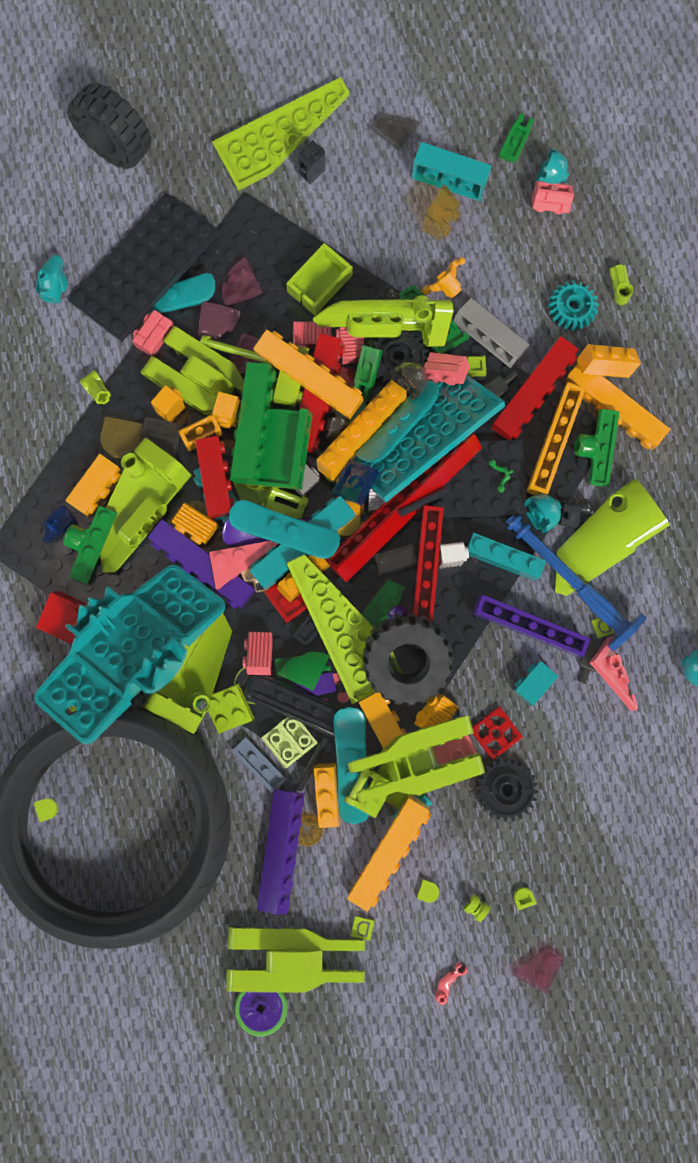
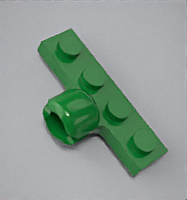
M599 409L595 434H580L575 440V454L579 457L591 459L588 485L609 487L620 411Z
M99 506L89 529H83L76 525L68 527L63 538V544L78 552L77 559L69 575L70 578L88 584L117 516L116 512Z

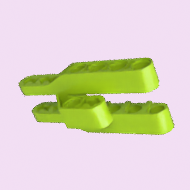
M175 326L171 327L162 342L173 348L177 354H182L188 358L180 370L183 375L153 356L150 357L141 370V373L160 387L164 388L165 385L170 389L174 387L181 393L180 397L184 399L183 402L204 415H212L218 392L234 396L237 392L241 395L243 394L244 380L234 363ZM273 400L270 401L269 409H272L274 406Z
M469 715L397 736L381 752L349 762L350 773L388 763L392 781L356 792L358 802H367L394 792L421 795L485 773L479 753L437 765L432 746L443 745L447 741L462 739L463 736L473 734Z
M228 928V949L268 951L266 955V969L253 971L248 970V968H244V970L227 969L226 991L306 993L325 982H365V971L322 969V951H365L364 939H326L306 928Z

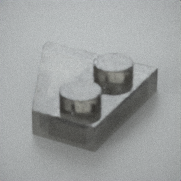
M381 113L370 126V130L399 151L420 126V122Z
M145 417L141 436L149 439L176 459L181 439L178 431L183 429V425Z

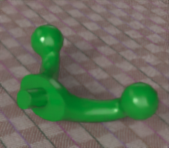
M491 459L489 460V465L495 470L505 473L497 488L498 492L502 493L505 491L504 484L511 479L509 474L514 472L513 469L508 470L507 467L497 466L496 461Z

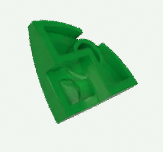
M307 652L299 657H293L282 667L278 675L314 691L330 655L321 652Z

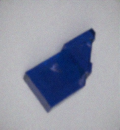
M61 505L48 517L47 521L44 520V543L54 539L76 521L65 506Z

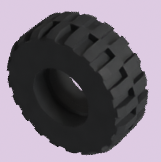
M99 83L87 84L69 103L68 118L72 123V127L87 146L99 157L105 159L106 162L118 168H134L150 150L152 137L145 121L127 100L119 96L117 92L110 90L109 87L102 86Z
M400 613L394 615V618L390 620L388 618L382 620V624L379 627L375 626L372 629V634L367 637L365 649H363L365 675L367 681L371 683L372 689L376 693H381L383 699L387 701L392 699L394 704L401 705L402 702L408 703V706L415 705V702L418 701L424 703L428 701L430 696H437L440 693L439 689L441 687L445 688L447 685V678L452 674V663H454L451 646L444 631L440 629L437 623L429 621L428 617L423 615L417 617L415 613H407V616H401ZM403 644H415L424 649L426 662L417 672L401 674L393 670L389 664V656L392 651Z

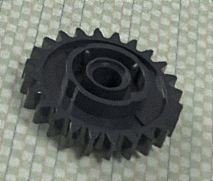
M408 331L401 332V335L398 337H377L378 342L373 341L372 345L374 348L383 351L376 380L382 378L383 385L392 380L398 385L402 384L404 388H406L407 383L413 386L414 379L419 382V375L424 376L425 374L423 368L428 359L425 356L428 354V350L423 349L425 344L419 343L421 337L414 338L415 332L409 335ZM400 355L403 357V360L396 361L394 357Z
M501 758L498 760V764L491 761L492 767L490 768L485 765L486 772L481 774L483 776L482 779H476L480 783L479 786H475L476 789L480 790L475 795L476 797H481L478 804L485 805L482 809L484 812L490 810V817L496 814V820H499L502 816L504 822H507L508 817L515 821L516 815L522 819V812L529 814L527 808H534L531 802L537 801L533 795L539 793V791L534 790L538 783L532 782L536 776L529 775L530 768L524 770V763L518 766V760L516 759L513 763H511L510 758H507L505 763ZM506 784L511 786V792L508 795L502 793V788Z

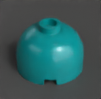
M551 149L547 155L550 158L542 163L536 180L549 184L565 183L569 176L567 171L568 161L561 152Z
M537 494L525 500L524 505L525 507L528 506L529 509L527 517L536 530L541 529L543 530L541 533H545L557 526L561 518V505L557 499L547 494Z
M695 649L689 656H684L681 666L684 667L683 674L685 679L698 687V649Z

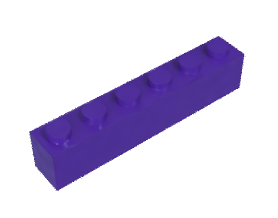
M161 520L148 536V539L152 541L150 545L157 551L162 549L167 553L165 557L173 563L177 560L182 564L181 569L188 574L193 572L197 575L196 579L203 585L209 584L213 587L211 591L219 597L225 596L228 599L227 603L234 609L237 606L242 609L254 594L255 589L238 576L223 585L221 589L216 590L210 555L165 521Z
M485 595L478 596L472 615L576 657H584L590 642L588 637Z
M274 789L257 910L275 915L288 914L305 793Z

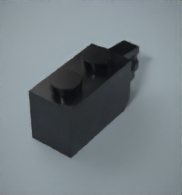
M314 140L307 144L296 157L297 173L308 184L313 183L325 171V151Z

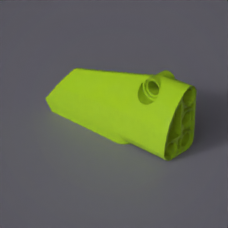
M635 478L607 497V500L557 550V557L586 584L632 554L637 549L636 547L670 526V524L645 488ZM619 496L621 498L620 505L613 506L612 499ZM556 572L555 593L568 596L576 591Z

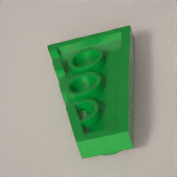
M412 285L398 293L397 298L399 300H413L417 296L425 295ZM452 320L445 346H432V349L435 353L445 354L468 340L470 336L466 332L463 333Z
M387 580L361 615L373 627H379L382 624L381 621L388 618V612L393 607L398 606L405 587Z

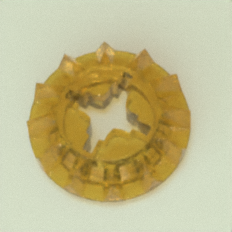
M303 815L301 816L298 841L301 846L311 847L322 838L323 828H319L316 817ZM302 824L307 828L314 825L311 830L313 838L307 834L302 837L300 836L304 831Z

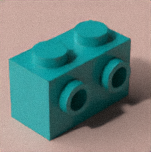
M542 661L533 662L526 670L528 674L524 678L521 676L514 684L516 688L513 692L529 706H534L559 677Z

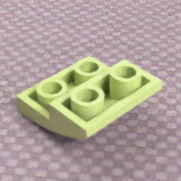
M290 717L285 718L261 738L285 769L317 744V741L305 726Z

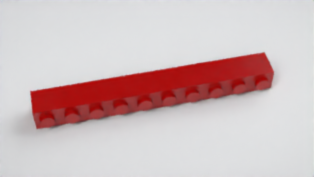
M471 433L389 501L384 502L336 550L333 556L325 560L332 570L347 582L421 508L403 517L398 515V510L441 489L482 449L476 435Z

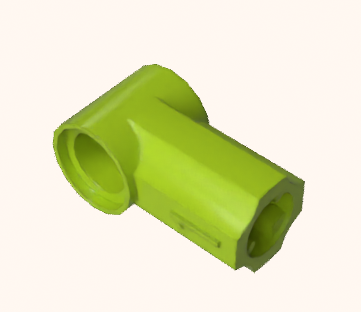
M622 264L616 265L609 269L614 291L613 299L618 305H625L632 296L633 287L629 282L626 266ZM620 292H624L627 296L621 295Z
M95 370L79 380L97 404H106L109 401L111 394L103 385L104 382Z

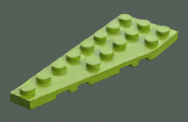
M341 77L212 141L214 149L238 191L271 175L349 97V91Z
M304 554L286 562L352 704L376 693L372 689L371 683L367 681L363 665L365 641L372 634L371 631L374 627ZM392 651L389 656V664L393 670L403 674Z

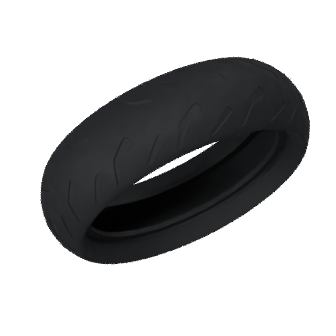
M129 706L98 738L120 737L135 740L148 745L165 756L176 767L187 783L196 812V838L188 865L176 884L157 900L145 906L122 912H102L87 909L67 900L56 892L36 866L28 840V813L33 794L49 767L63 754L82 744L55 720L42 727L18 749L0 778V884L15 907L31 923L59 940L81 947L119 949L135 946L164 935L180 925L203 903L221 873L229 847L231 830L229 800L223 779L211 756L202 744L187 730L148 709ZM76 711L71 712L67 715H73L76 713Z

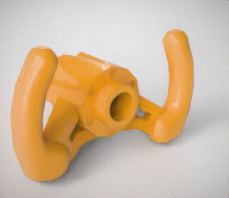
M458 257L448 265L447 272L445 270L436 277L438 280L435 283L425 285L420 291L424 295L434 291H442L450 299L457 295L462 288L456 279V268L465 263V258Z

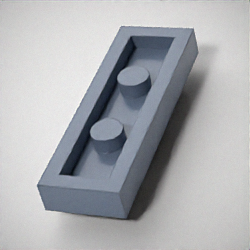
M247 737L232 750L272 794L274 789H278L287 780Z

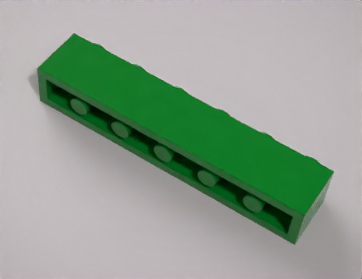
M247 362L231 478L237 481L259 483V478L263 474L261 464L262 458L265 457L266 453L264 443L268 437L267 422L271 417L270 401L274 397L272 386L273 382L276 381V371L270 364Z

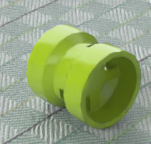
M474 894L469 899L471 903L467 902L463 910L467 914H472L474 919L480 923L489 913L491 906L481 902L480 898Z

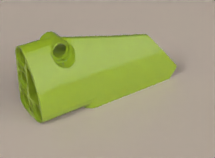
M423 295L417 296L413 300L340 301L319 312L313 317V321L319 327H347L348 334L353 337H398L402 331H421L423 343L427 347L445 346L453 314L452 300H429L428 297Z
M144 438L136 447L134 454L128 453L121 459V465L124 470L106 506V509L116 512L117 516L100 554L103 573L117 572L167 511L166 505L192 476L176 459L147 438Z
M223 613L189 647L187 645L184 646L187 649V654L178 673L163 688L149 693L142 705L144 708L193 734L205 713L210 709L211 697L232 634V630ZM199 698H204L206 701V705L202 709L196 707V701Z

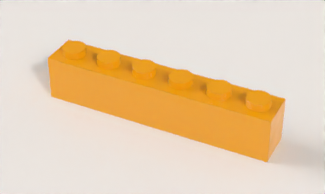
M266 330L253 348L255 353L348 419H351L364 401L361 396L362 392L355 387L349 388L345 385L346 381L340 376L334 377L329 374L330 370L322 364L320 366L315 364L314 359L307 353L304 355L299 353L297 346L291 342L287 344L282 341L283 337L277 332L273 331L271 333Z
M579 364L575 366L564 381L565 383L569 382L585 388L582 399L587 403L591 402L594 404L598 412L599 409L620 411L618 426L626 429L625 432L630 437H636L640 440V444L646 449L654 450L671 430L603 376L582 374Z
M391 380L316 460L318 471L333 481L355 458L357 450L406 400V390Z
M569 382L563 388L527 487V493L532 495H548L585 388Z
M409 794L351 888L347 897L349 901L367 912L370 907L374 908L380 898L378 897L381 890L385 891L390 882L388 880L391 873L395 874L400 866L399 860L401 857L405 858L410 851V842L412 840L416 841L421 832L419 830L422 823L426 824L431 817L429 805Z

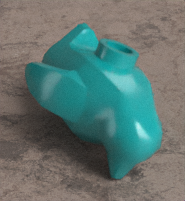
M60 255L50 256L38 273L35 290L39 294L40 299L47 303H61L60 296L68 287V279L63 269L65 264Z

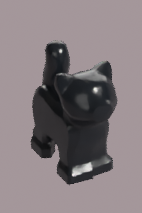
M583 498L578 503H566L559 500L560 510L564 511V515L561 516L557 525L579 529L584 524V522H580V514L595 513L592 510V504L589 502V499Z

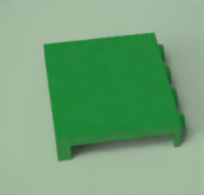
M239 409L238 412H237V420H238V422H239L240 409ZM270 409L271 417L267 422L268 437L264 443L266 453L265 457L262 458L261 464L263 474L259 478V483L237 481L231 478L232 466L229 468L230 480L237 484L302 490L313 414L308 409H300V411ZM238 427L235 429V432H234V438H235V440H236V436H237V429H238ZM235 447L232 448V452H231L232 458L234 457Z

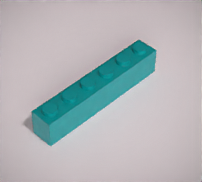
M341 496L337 499L334 497L326 503L327 507L324 510H317L311 516L312 519L308 523L338 532L355 518V513ZM280 545L277 548L274 546L267 551V556L263 560H256L251 565L252 569L249 571L266 591L290 571L286 562L303 554L306 557L309 555L284 545Z

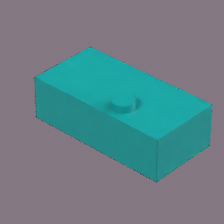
M421 142L414 160L411 179L481 201L492 165Z

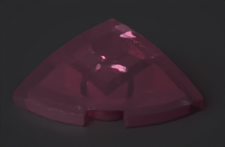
M246 258L240 260L230 270L228 284L224 283L222 290L223 301L226 305L242 302L263 293Z
M202 302L198 341L200 342L204 335L210 336L211 340L214 341L221 339L222 334L227 331L231 332L234 329L241 311L218 304Z

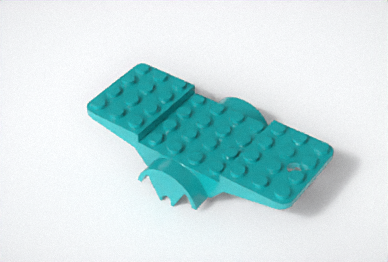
M169 565L133 593L121 594L119 596L111 588L107 587L103 600L88 597V604L85 607L79 606L77 624H67L65 626L76 635L71 650L39 687L34 699L42 710L80 743L90 744L94 742L131 705L130 700L140 690H143L145 693H153L168 684L184 663L187 649L184 646L187 645L189 647L225 611L226 606L221 597L179 566ZM70 706L77 707V711L73 715L66 714V709Z

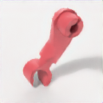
M460 962L455 964L454 971L447 973L438 982L435 999L440 1005H444L447 1002L450 985L457 980L456 978L459 975L463 976L467 973V967L463 971H458V968L462 966Z

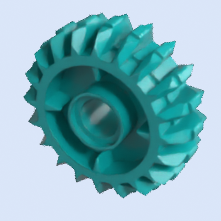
M573 280L571 284L566 281L563 286L560 284L557 290H553L552 296L549 298L551 303L548 304V309H551L549 315L554 316L552 321H559L558 327L564 324V330H567L569 326H571L572 331H575L576 326L579 330H582L583 326L588 327L590 322L594 321V316L598 313L599 303L595 302L598 299L597 296H592L594 290H587L589 285L583 287L582 281L576 285ZM573 303L577 306V308L574 309L570 307L569 304Z

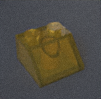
M442 186L424 216L422 231L439 241L444 236L448 237L452 230V227H450L452 222H457L461 215L459 211L461 203L447 186Z

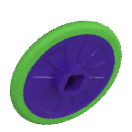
M240 992L235 1003L236 1019L241 1028L251 1035H270L276 1032L285 1021L287 1015L286 998L283 992ZM260 1003L266 1007L263 1013L257 1011Z

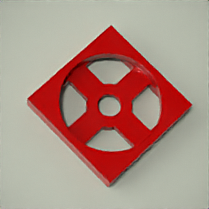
M500 706L472 726V735L492 761L523 738ZM498 716L506 721L498 726L490 718ZM484 723L489 731L488 735L481 739L479 728ZM511 727L512 738L508 743L504 738V732ZM493 730H499L500 734L498 737L492 735ZM494 740L499 743L502 749L491 750L486 745Z

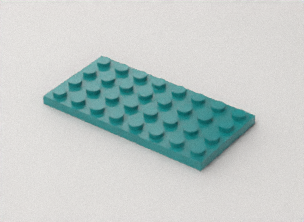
M466 375L463 384L455 383V385H449L446 382L439 381L436 383L439 386V395L434 405L387 457L379 462L368 463L355 456L346 467L380 498L387 502L504 408V401L468 375Z

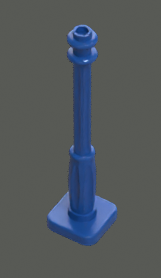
M512 515L506 522L508 524L507 529H513L517 533V539L522 538L578 592L577 596L583 600L590 610L614 630L613 632L616 634V637L608 645V648L614 652L640 628L647 617L640 613L631 622L625 619L603 595L589 583L585 584L530 530V524L525 526L520 521L522 519L520 515L517 517Z

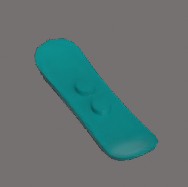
M204 273L175 283L151 309L149 314L153 310L162 314L200 305L208 301L215 292L213 275Z
M433 380L419 382L390 419L357 450L356 456L368 463L379 462L387 457L434 405L439 395L438 384Z
M247 500L235 502L230 509L229 521L231 525L244 533L321 559L333 556L339 547L340 536L333 529L289 517Z
M345 708L339 710L333 720L337 755L339 814L346 823L358 824L366 821L369 814L346 803L344 799L347 795H350L362 773L361 771L350 773L348 763L366 757L365 716L357 708ZM368 779L361 790L368 788Z

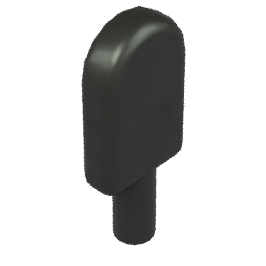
M513 371L505 378L498 375L484 385V387L500 398L510 390L508 384L515 380L518 374Z
M595 639L589 642L585 655L581 657L578 664L583 668L578 682L585 684L590 671L597 672L590 664V661L603 644L601 641Z

